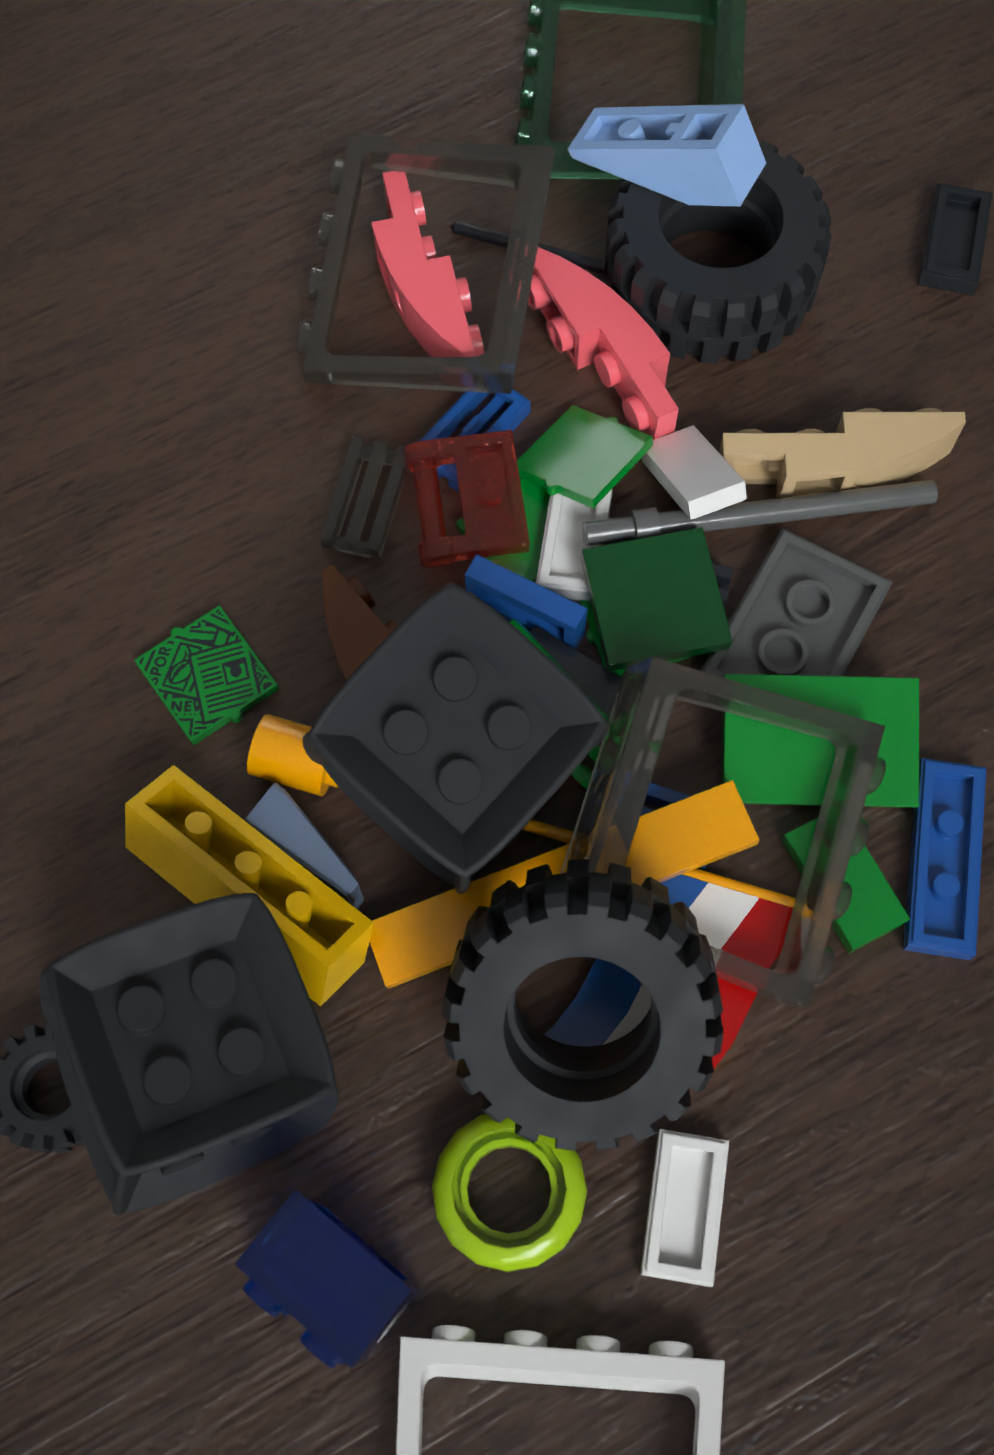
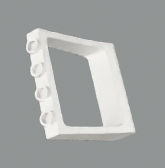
M456 1325L434 1327L431 1339L401 1337L396 1455L422 1454L423 1391L428 1380L439 1376L685 1395L692 1400L695 1406L693 1455H720L725 1360L693 1358V1347L689 1344L676 1341L654 1342L649 1345V1355L620 1353V1342L614 1338L584 1336L577 1339L576 1349L547 1347V1336L526 1330L505 1333L504 1344L475 1342V1332L472 1329Z

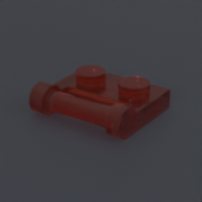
M512 430L424 440L411 443L405 447L406 466L408 470L414 473L423 542L418 545L422 566L429 568L443 567L455 561L474 559L476 555L485 558L529 552L530 540ZM454 463L465 535L447 537L437 468L441 465Z

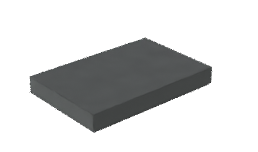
M782 528L728 623L733 641L730 648L711 652L699 673L697 683L722 695V676L725 674L843 676L893 582Z

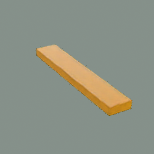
M731 780L472 881L464 894H458L454 888L372 920L374 925L370 944L384 984L390 989L451 965L458 941L464 938L467 922L478 906H487L489 908L493 891L508 880L514 881L519 888L524 886L527 870L548 864L552 875L567 873L568 860L589 859V872L607 874L608 866L612 862L630 867L632 882L641 886L648 877H652L661 883L758 844L759 838L735 783Z

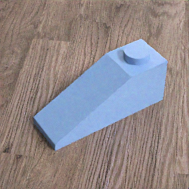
M744 104L594 108L568 147V151L573 159L687 205L741 206L766 165L764 155Z

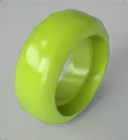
M481 1114L458 1129L438 1156L431 1186L436 1219L451 1245L477 1265L506 1272L537 1267L563 1250L581 1223L587 1195L582 1160L576 1151L555 1148L554 1138L539 1134L537 1142H532L514 1134L516 1122L508 1117L501 1123H497L487 1114ZM513 1147L526 1150L540 1160L549 1175L551 1196L547 1210L537 1223L525 1231L507 1234L491 1230L478 1220L470 1207L468 1185L471 1172L481 1158L493 1150Z

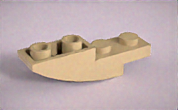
M864 408L855 412H843L836 433H825L818 429H804L796 433H764L758 429H744L736 433H723L719 453L745 480V484H776L777 498L893 485L929 468L950 454L966 423L965 412H942L936 408H924L915 412H883L876 408Z

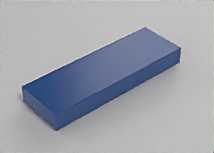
M921 758L919 761V807L913 808L906 913L910 920L905 924L903 950L971 960L976 956L986 767Z

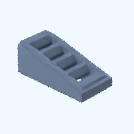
M274 783L245 818V821L358 909L363 903L364 898L356 877L287 791L277 783Z

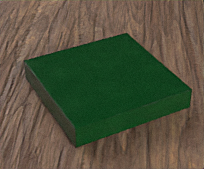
M703 527L582 549L580 559L607 672L730 648L733 641Z

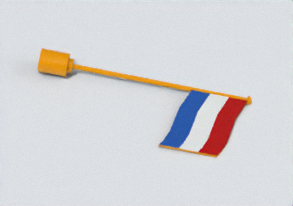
M270 714L263 716L254 733L247 759L248 775L321 797L325 795L329 786L339 788L324 767L308 757L303 747V737L311 730V726ZM533 819L522 829L568 844L588 837L587 835ZM694 869L663 881L661 884L668 888L671 905L676 902H684L694 914L697 920L698 933L707 936L713 953L723 1006L721 1019L724 1031L721 1052L712 1057L713 1069H715L732 1046L769 968L806 919L807 922L813 923L822 918L824 915V905L817 897H814L812 902H808L701 869ZM596 958L576 998L555 1025L544 1035L557 1042L572 1046L586 1047L610 1043L628 1034L643 1020L651 1007L650 993L634 975L624 968Z

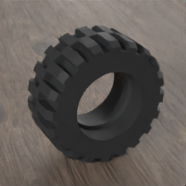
M761 140L759 144L766 165L741 206L687 205L623 178L618 184L617 194L611 200L608 213L604 275L607 277L606 285L632 306L645 320L664 346L668 347L671 356L683 360L686 354L700 356V363H718L719 357L730 356L732 362L752 357V352L755 348H758L763 353L781 344L782 336L792 335L803 323L805 313L811 310L830 249L832 238L829 232L832 222L830 211L825 201H821L823 192L811 175L804 178L805 168L790 154L786 158L778 155L777 146ZM695 231H720L744 240L758 252L761 258L739 267L714 268L695 263L683 257L669 243L679 236Z
M589 859L568 860L567 873L552 875L548 864L527 870L524 886L519 888L514 881L508 880L493 891L489 908L487 906H478L467 922L464 938L458 941L444 995L442 1016L447 1020L443 1036L447 1054L453 1060H459L456 1076L467 1093L471 1095L479 1091L483 1093L480 1109L497 1123H501L508 1117L516 1122L514 1134L532 1142H537L540 1134L554 1138L555 1148L576 1151L577 1142H596L597 1151L619 1148V1137L632 1133L636 1141L644 1140L659 1132L658 1119L665 1115L670 1121H676L691 1107L690 1089L695 1092L704 1090L714 1073L712 1057L721 1052L724 1031L721 1019L723 1006L713 953L707 936L698 933L697 920L694 914L684 902H676L671 905L668 888L652 877L646 878L643 884L639 886L632 882L630 867L612 862L608 866L607 874L589 872ZM571 957L597 958L614 963L634 975L650 993L651 1007L643 1020L632 1031L615 1041L597 1046H572L546 1037L525 1019L515 1001L517 987L535 970L553 961Z

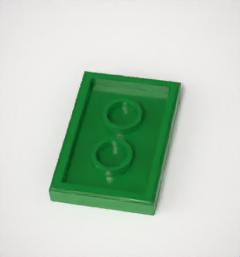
M756 674L723 675L721 784L733 780L743 804L919 807V678Z

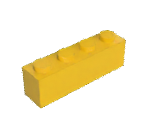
M175 765L171 766L125 803V847L194 904L209 899L242 893H255L261 898L284 936L309 997L320 1007L364 964L374 922Z

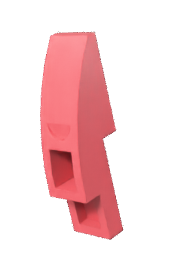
M405 169L383 172L389 219L371 222L376 259L384 285L395 309L421 347L446 372L464 386L472 385L476 381L475 360L484 359V349L478 324H467L465 313L472 311L466 277H455L450 255L436 257L431 235L421 237L419 226L426 225L423 199L420 190L410 192Z
M537 246L525 250V276L520 278L522 293L532 310L539 308L545 317L547 331L555 349L559 353L566 351L577 370L595 363L597 373L603 384L607 388L613 386L622 399V409L631 428L653 436V440L675 432L679 408L665 388L670 352L653 329L615 291L586 270L561 256Z

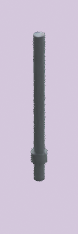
M934 480L743 502L733 504L690 520L683 510L658 513L656 507L629 510L626 517L583 522L582 536L585 546L631 541L703 527V531L707 532L936 503L938 488Z

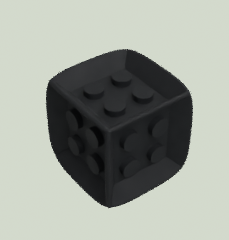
M448 583L414 609L357 668L321 711L311 730L304 735L302 743L308 757L315 763L322 765L332 780L365 814L426 868L454 885L458 894H464L470 885V880L483 871L509 845L583 761L588 752L606 737L610 730V724L580 686L516 627L474 594L454 583Z
M255 893L233 894L209 899L112 932L69 951L47 965L40 974L39 992L41 1007L46 1021L52 1028L55 1052L63 1082L90 1159L100 1183L112 1203L115 1215L119 1216L126 1212L143 1210L169 1202L262 1163L291 1148L307 1135L315 1134L323 1129L339 1102V1091L336 1085L333 1062L322 1027L284 936L267 906Z

